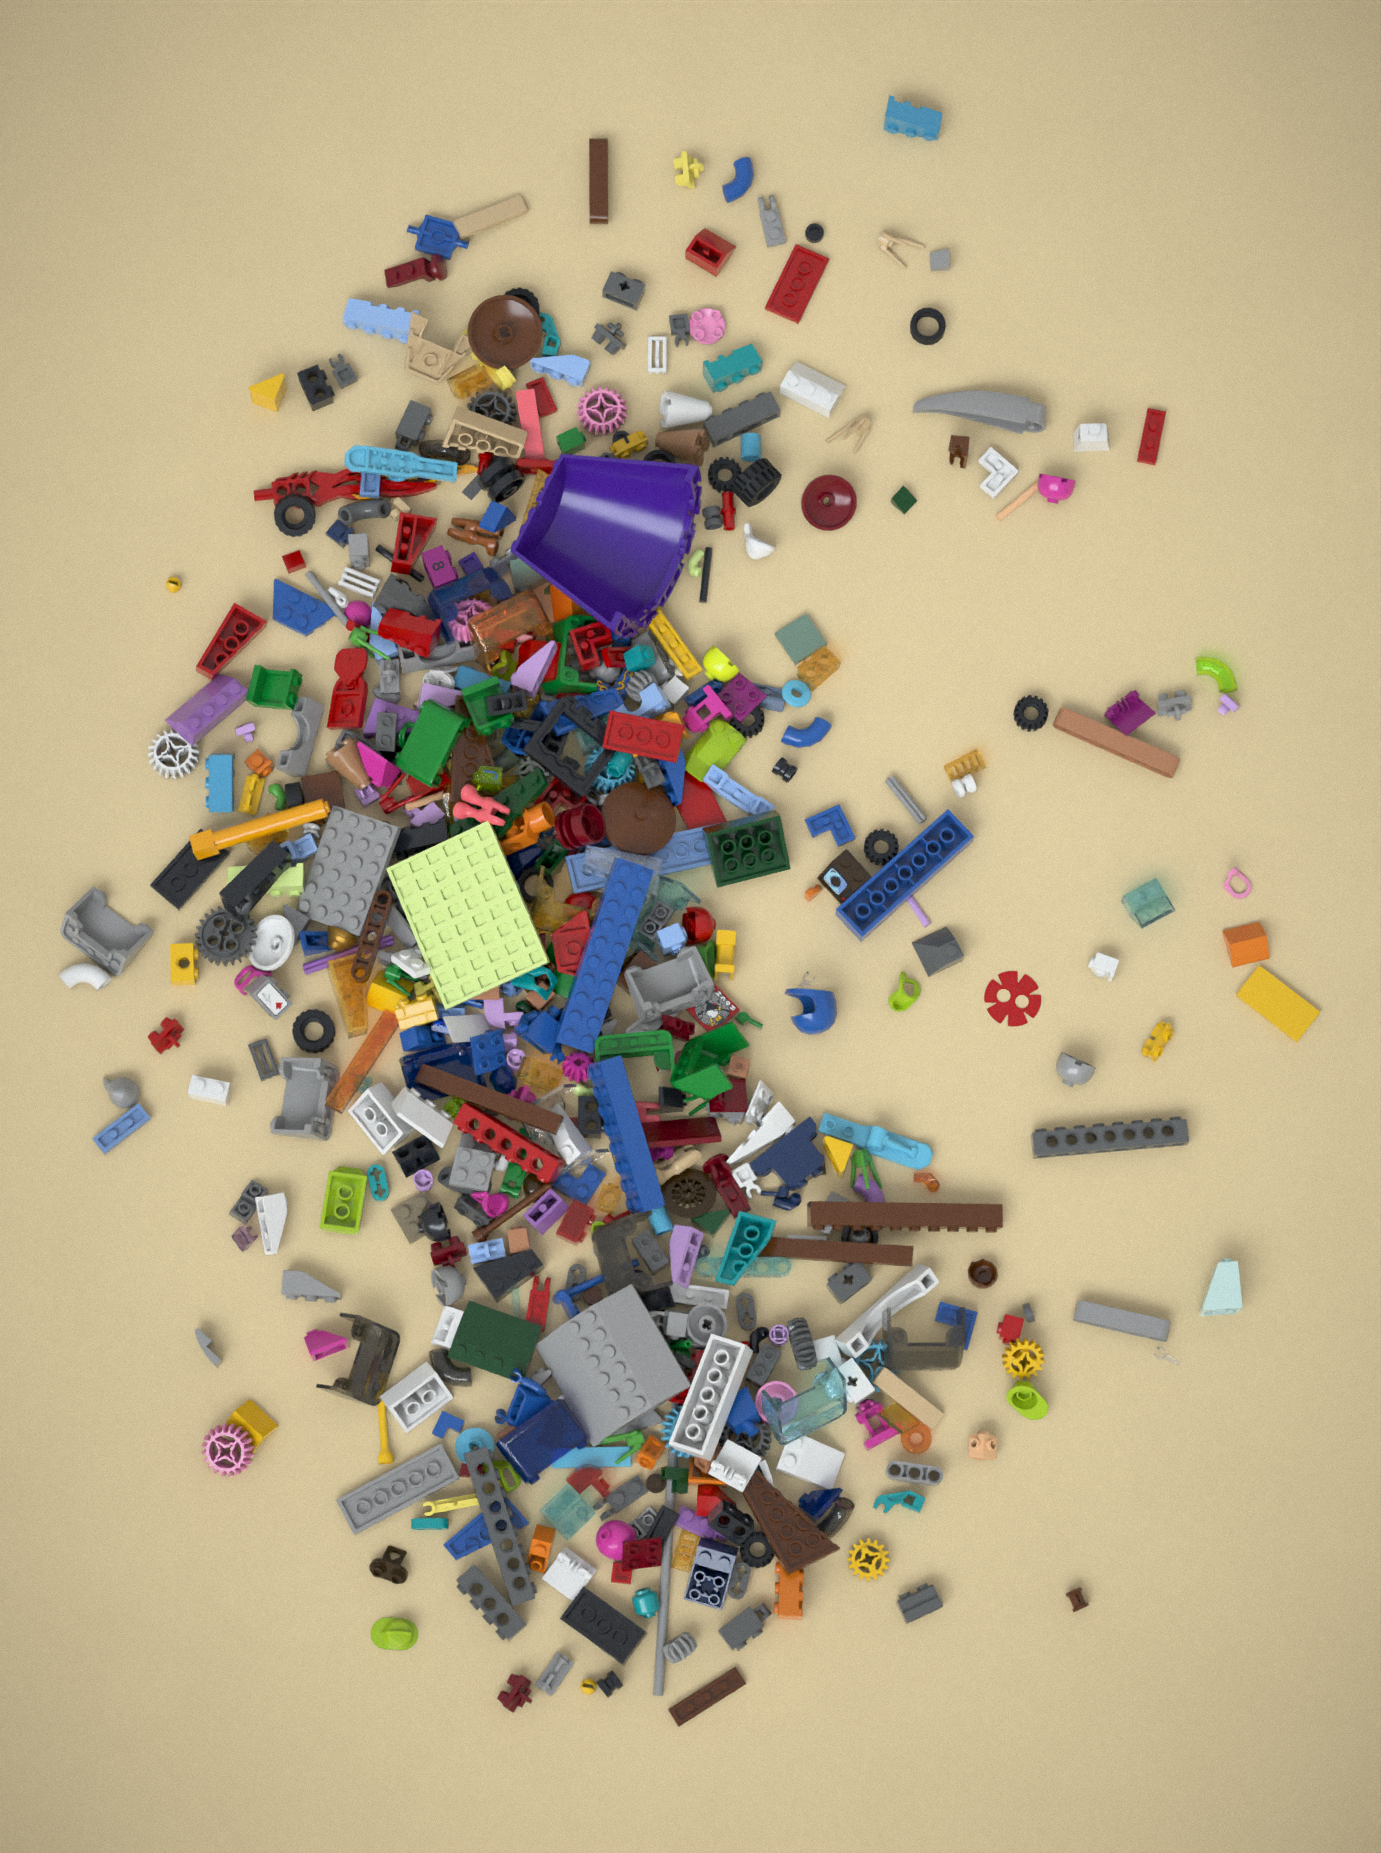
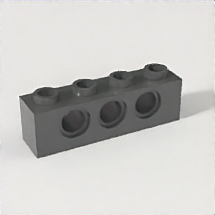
M475 1564L456 1580L458 1582L456 1587L463 1595L467 1593L471 1597L469 1602L476 1610L480 1608L484 1612L482 1617L489 1625L493 1623L498 1628L495 1632L502 1640L506 1638L510 1641L527 1626ZM480 1584L483 1587L480 1594L472 1593L473 1585ZM493 1599L496 1602L493 1609L485 1608L486 1600ZM506 1614L509 1617L506 1624L498 1623L499 1615Z

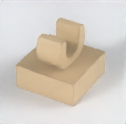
M399 497L393 501L394 510L390 513L393 520L396 522L399 520L400 512L412 514L411 509Z

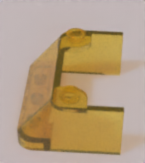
M541 866L535 880L529 911L537 932L551 935V932L583 909L587 910L589 927L591 928L601 898L593 902L591 909L554 901V889L549 885L542 884L545 866Z

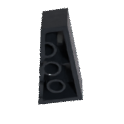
M445 818L438 819L439 823L430 824V822L422 823L419 828L412 826L403 827L398 836L391 859L405 860L408 856H413L448 840Z
M273 840L219 892L224 908L238 921L242 922L283 872L289 869L292 863L290 854Z

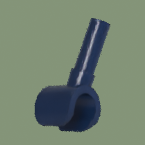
M779 1186L778 1192L761 1191V1196H774L781 1199H786L789 1194L788 1188Z

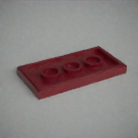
M715 1117L641 1123L648 1148L722 1142V1136Z

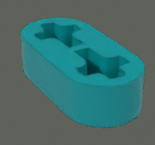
M372 1165L367 1171L371 1194L374 1200L383 1202L389 1196L385 1171L380 1165ZM375 1169L378 1172H382V1174H379L380 1181L377 1182L375 1176H371ZM377 1185H381L382 1191L386 1190L383 1193V1197H379L378 1194L375 1195L378 1192Z
M447 1518L411 1519V1530L449 1529V1519Z

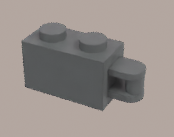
M410 400L395 432L396 439H398L395 445L396 450L409 452L412 445L417 447L419 441L422 442L426 434L424 430L427 425L430 426L433 420L430 407Z
M764 1603L754 1610L749 1606L719 1629L718 1633L732 1651L735 1649L739 1651L747 1645L746 1640L750 1637L755 1639L763 1633L762 1628L764 1624L762 1621L772 1613ZM759 1610L763 1614V1617L760 1619L755 1614Z

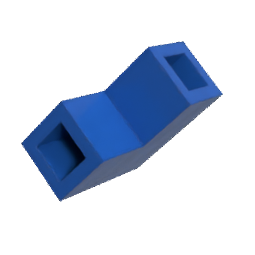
M442 1411L432 1431V1435L444 1440L448 1429L460 1433L465 1421Z

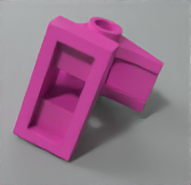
M709 685L703 688L708 697L696 707L694 705L689 707L685 711L686 715L682 718L687 729L693 733L699 731L703 733L710 727L708 723L720 714H723L727 720L733 717V714ZM706 706L711 714L702 720L697 713Z
M865 1399L855 1408L857 1411L855 1417L860 1425L863 1423L871 1437L863 1443L867 1451L902 1432L899 1423L892 1427L888 1426L881 1414L884 1412V1409L879 1401L875 1402L873 1399ZM876 1415L881 1425L872 1430L867 1420Z

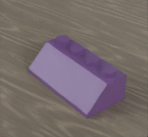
M219 674L166 718L165 721L193 746L246 701L248 690L235 678Z

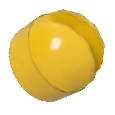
M177 577L168 578L166 587L169 592L176 593L181 589V581Z
M590 1678L584 1679L580 1685L581 1691L586 1695L593 1694L596 1690L595 1681ZM583 1685H593V1689L583 1687Z

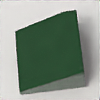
M902 486L891 498V503L904 515L917 502L905 486Z

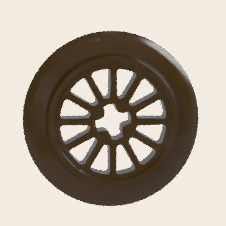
M686 1169L682 1173L672 1176L661 1187L665 1202L664 1207L671 1214L681 1218H695L705 1214L712 1208L717 1197L714 1181L709 1175L696 1169ZM688 1192H691L690 1197L687 1198L686 1195Z

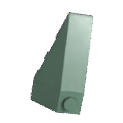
M520 559L510 561V572L515 593L527 594L530 590H534L548 582Z

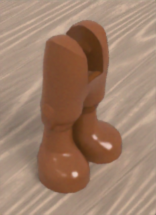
M452 518L451 524L464 529V531L449 528L447 531L448 536L469 545H481L486 548L489 556H496L499 540L503 537L505 527L492 533L480 528L479 520ZM478 533H485L492 537L481 536Z

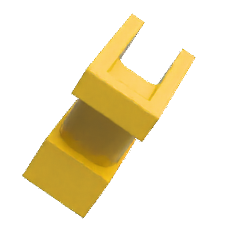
M717 930V956L714 979H718L719 973H730V980H734L733 964L736 931Z

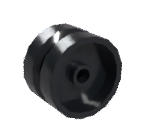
M505 457L489 466L479 476L477 484L483 491H488L487 496L491 501L501 503L516 493L526 479L520 470H515L514 462L509 457Z

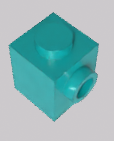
M638 644L623 654L627 670L631 672H639L641 669L645 671L656 664L652 646Z

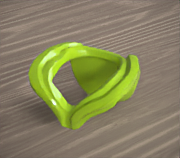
M503 650L501 653L502 661L494 665L490 673L493 677L497 676L499 679L510 682L512 674L516 672L518 663L513 660L507 650ZM508 663L506 672L499 674L497 670L505 667Z
M902 971L899 977V989L888 998L889 1006L894 1011L907 1010L920 996L921 988L919 983L913 979L906 978L905 972ZM904 983L914 985V992L911 996L906 994Z
M504 1460L491 1461L493 1468H497L499 1471L500 1481L505 1489V1493H509L520 1485V1476L513 1464ZM484 1463L483 1471L484 1473H486L488 1470V1466L486 1463ZM505 1468L510 1470L515 1480V1485L510 1488L504 1478L503 1469Z

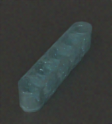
M702 1257L698 1259L695 1265L697 1275L703 1278H716L719 1270L718 1266L721 1264L723 1257ZM757 1257L741 1278H783L789 1275L791 1263L784 1257ZM706 1263L710 1268L708 1271L702 1272L699 1270V1265ZM765 1263L768 1266L767 1271L760 1272L757 1269L758 1264ZM779 1263H784L788 1269L785 1272H780L776 1266Z

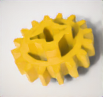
M1024 1337L1023 1342H1020L1019 1338L1016 1339L1015 1344L1009 1342L1011 1347H1005L1006 1354H1002V1359L1004 1360L1002 1364L1005 1367L1006 1373H1011L1012 1378L1018 1375L1020 1380L1023 1379V1376H1026L1029 1380L1030 1374L1037 1376L1036 1370H1042L1040 1364L1045 1363L1044 1353L1040 1345H1035L1033 1339L1028 1342L1026 1337Z
M868 1538L866 1543H864L861 1539L859 1540L860 1545L853 1544L852 1546L855 1550H849L848 1552L852 1555V1557L847 1558V1561L851 1562L848 1569H854L852 1575L859 1574L860 1581L863 1577H866L867 1582H869L870 1577H873L876 1581L878 1574L882 1577L884 1576L882 1569L888 1570L889 1568L885 1565V1563L890 1562V1559L885 1558L889 1552H883L884 1544L878 1546V1540L871 1543L870 1538ZM868 1547L874 1548L878 1552L873 1553L869 1551ZM860 1550L862 1556L855 1561L856 1553ZM866 1555H868L869 1558H874L871 1561V1565H869L867 1562L862 1563V1561L865 1560ZM881 1559V1566L876 1570L875 1563ZM863 1567L867 1569L869 1573H864L858 1568Z

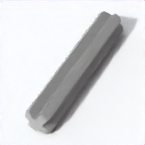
M889 777L886 780V784L917 823H923L927 816L896 777Z

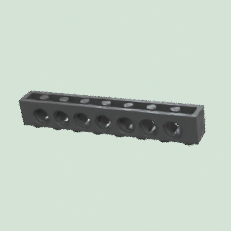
M1171 1117L1167 1121H1162V1118H1155L1143 1123V1120L1131 1121V1124L1114 1122L1111 1126H1104L1103 1123H1098L1088 1128H1085V1125H1077L1073 1127L1074 1129L1056 1127L1054 1131H1047L1045 1128L1036 1129L1031 1134L1033 1159L1184 1146L1189 1143L1187 1120L1181 1119V1117ZM1146 1129L1151 1130L1153 1137H1145L1143 1131ZM1162 1129H1171L1172 1135H1164ZM1124 1132H1132L1134 1138L1130 1140L1126 1139L1124 1137ZM1112 1133L1115 1139L1108 1141L1104 1135ZM1093 1135L1095 1142H1087L1085 1136ZM1072 1136L1076 1139V1143L1073 1145L1068 1144L1066 1138ZM1054 1138L1057 1145L1049 1146L1047 1139Z
M484 1446L463 1453L511 1605L515 1606L535 1599L534 1594L537 1593L534 1582L530 1583L528 1575L531 1574L528 1563L524 1564L522 1558L525 1552L522 1544L518 1545L516 1537L519 1536L516 1525L512 1526L510 1521L513 1515L510 1506L506 1507L504 1499L507 1498L504 1487L500 1488L497 1481L501 1478L498 1469H494L491 1462L495 1460L492 1450H488ZM480 1463H486L488 1466L485 1474H480L477 1471ZM486 1482L494 1484V1490L490 1493H486L483 1489ZM492 1501L500 1503V1509L496 1512H492L489 1508ZM498 1520L506 1522V1528L502 1531L496 1529L495 1525ZM504 1539H511L512 1547L508 1550L502 1548V1541ZM511 1558L518 1559V1566L514 1569L508 1567V1561ZM517 1577H523L525 1581L524 1585L520 1588L514 1585V1580Z

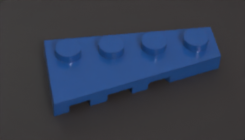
M616 688L592 692L590 695L574 696V699L579 702L576 706L577 709L580 705H583L593 713L590 719L592 721L595 717L600 718L610 713V710L614 711L622 704H625ZM556 699L554 702H541L539 704L545 717L559 699ZM561 714L552 729L558 737L578 728V726Z
M505 1498L506 1507L510 1506L513 1515L510 1518L512 1526L516 1525L517 1530L529 1525V1522L508 1498ZM494 1501L489 1505L492 1512L498 1511L500 1503ZM482 1512L443 1545L456 1561L491 1544ZM498 1520L495 1525L498 1531L504 1530L506 1522Z

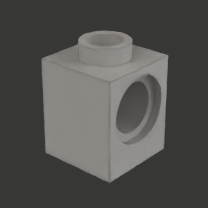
M665 1309L662 1333L667 1335L668 1339L673 1340L685 1337L688 1314L682 1311Z

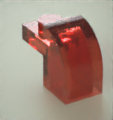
M592 1464L581 1465L566 1477V1481L579 1495L590 1485L604 1499L610 1494L609 1483L603 1477L599 1479V1476L603 1474V1470L598 1466Z

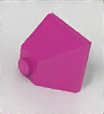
M359 741L357 746L366 773L373 778L371 782L379 788L383 785L388 789L401 770Z
M318 1329L309 1331L306 1333L307 1336L304 1337L313 1362L350 1347L345 1337L324 1330L318 1331Z

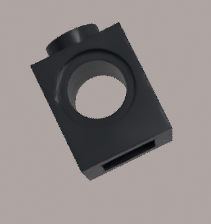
M670 1288L656 1289L641 1296L649 1312H664L665 1309L675 1307Z

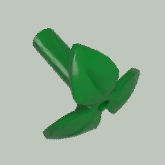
M679 1337L678 1340L670 1339L671 1344L667 1342L671 1351L674 1349V1353L691 1358V1354L687 1349L692 1346L690 1340L679 1341L682 1338Z

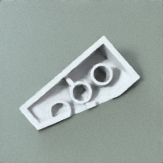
M779 1101L761 1120V1127L754 1129L747 1138L748 1141L746 1143L743 1142L726 1161V1164H729L730 1167L780 1140L785 1134L787 1135L795 1128V1119Z

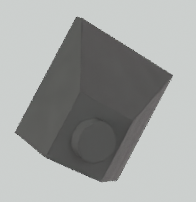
M947 927L912 942L928 977L954 966L964 959V954L957 940Z

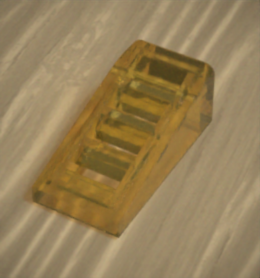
M975 749L943 767L952 783L955 779L960 780L967 774L972 775L987 768V765L980 751ZM976 757L978 765H975L972 758ZM967 760L969 761L972 767L970 769H968L965 761ZM958 764H962L964 772H961ZM952 767H955L958 773L957 776L954 775Z
M684 1529L681 1530L671 1568L690 1572L700 1539L698 1535ZM684 1535L695 1538V1541L685 1539L683 1537ZM681 1544H687L693 1546V1548L685 1547ZM679 1551L685 1552V1553H688V1554H691V1555H690V1556L683 1555V1554H680Z

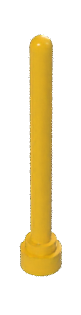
M377 1370L375 1372L381 1444L378 1464L394 1463V1458L388 1445L386 1408L380 1399V1396L384 1394L383 1373L381 1370Z

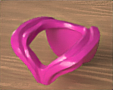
M254 965L247 966L238 973L234 980V985L241 994L246 996L247 993L243 988L254 976L259 977L263 974L266 977H272V971H262ZM251 971V974L239 986L237 984L247 972Z
M483 1191L471 1194L476 1201L482 1204L483 1210L491 1218L505 1213L509 1207L510 1201L504 1193H494L489 1196L488 1192Z

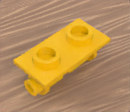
M636 431L627 436L628 444L622 438L612 443L609 449L612 454L615 453V458L626 459L635 451H643L648 445V437L645 438L646 436L643 431Z
M256 774L246 776L238 812L257 815L265 779L259 778Z
M1162 1021L1157 1023L1150 1034L1156 1039L1151 1040L1148 1038L1141 1048V1054L1145 1057L1149 1055L1154 1063L1162 1055L1166 1043L1173 1037L1174 1030L1170 1023L1166 1024Z

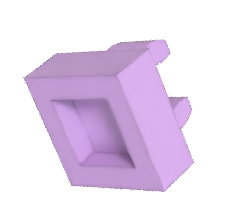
M1223 694L1220 698L1223 704L1219 707L1218 711L1222 715H1225L1229 710L1236 712L1240 708L1227 694Z
M253 722L234 728L237 736H244L246 743L253 741L250 732L256 730Z
M372 783L362 790L359 788L354 790L364 808L380 799V795Z
M511 1030V1034H504L502 1031L505 1053L517 1049V1033L515 1034Z

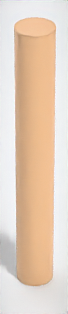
M1038 481L996 515V518L1001 521L1038 490Z
M450 788L405 804L406 810L410 811L432 801L435 802L449 796Z

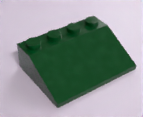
M776 810L702 828L705 847L717 888L791 869L781 817Z
M469 1300L448 1357L510 1379V1375L514 1377L519 1376L513 1372L514 1368H518L521 1371V1376L525 1378L543 1326Z

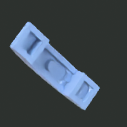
M714 764L711 765L702 779L716 793L749 815L771 811L775 808L774 805L762 797H757L729 778L727 773Z

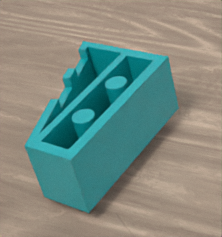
M749 344L733 350L732 354L724 357L723 354L718 356V360L714 362L704 361L703 376L713 393L717 391L722 392L729 385L742 382L745 379L744 377L750 374L751 376L758 374L762 369L763 362L753 344Z

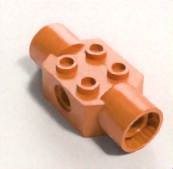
M541 802L530 808L526 807L523 810L525 813L513 821V826L499 841L505 856L537 843L540 832L555 826V815L548 803Z

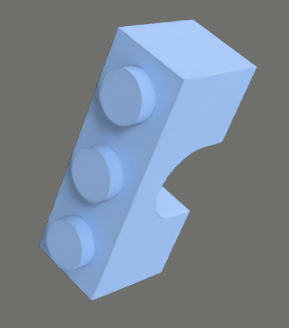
M653 683L639 693L642 699L639 709L632 712L626 705L622 704L614 711L654 719L665 713L672 706L663 689Z

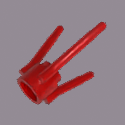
M405 773L380 796L382 801L379 802V805L386 815L409 802L423 797V794L420 793L416 796L406 797L399 802H396L393 796L388 797L406 776Z

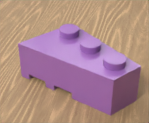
M375 698L363 731V736L366 739L376 738L377 712L398 713L397 738L404 724L409 721L416 723L421 712ZM409 727L406 731L405 739L409 737L413 729L412 727Z

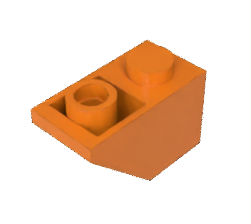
M539 1524L536 1525L527 1560L530 1570L545 1574L556 1529Z

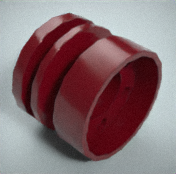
M586 804L575 809L572 808L559 812L555 819V832L560 844L565 849L573 850L601 842L605 834V823L599 809L592 804Z

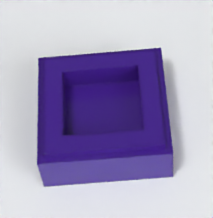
M475 552L458 561L467 578L484 569Z

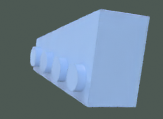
M349 298L343 315V324L352 330H356V328L361 329L367 334L373 335L375 333L385 339L391 340L394 338L403 344H407L411 313L406 312V309L402 307L393 310L385 304L374 306L369 301ZM413 310L414 313L420 315V311Z

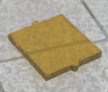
M897 1402L879 1411L877 1414L901 1435L919 1426L921 1423Z

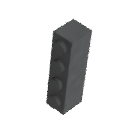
M771 391L768 393L762 392L751 401L745 400L736 408L724 410L721 415L710 416L705 420L703 429L707 431V436L714 448L780 417L781 410Z

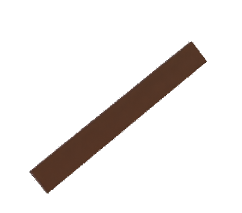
M423 1063L414 1080L415 1083L554 1135L557 1134L564 1119L562 1115Z
M771 1237V1240L757 1257L912 1267L914 1246Z

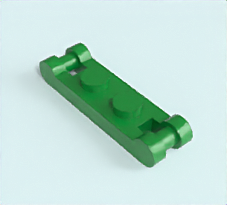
M520 1127L519 1133L537 1143L539 1133L534 1131L530 1133ZM523 1149L521 1152V1155L524 1159L527 1157V1152L525 1149ZM509 1162L499 1193H507L514 1198H519L527 1173L521 1169V1165L516 1162ZM510 1181L516 1183L515 1188L508 1186Z

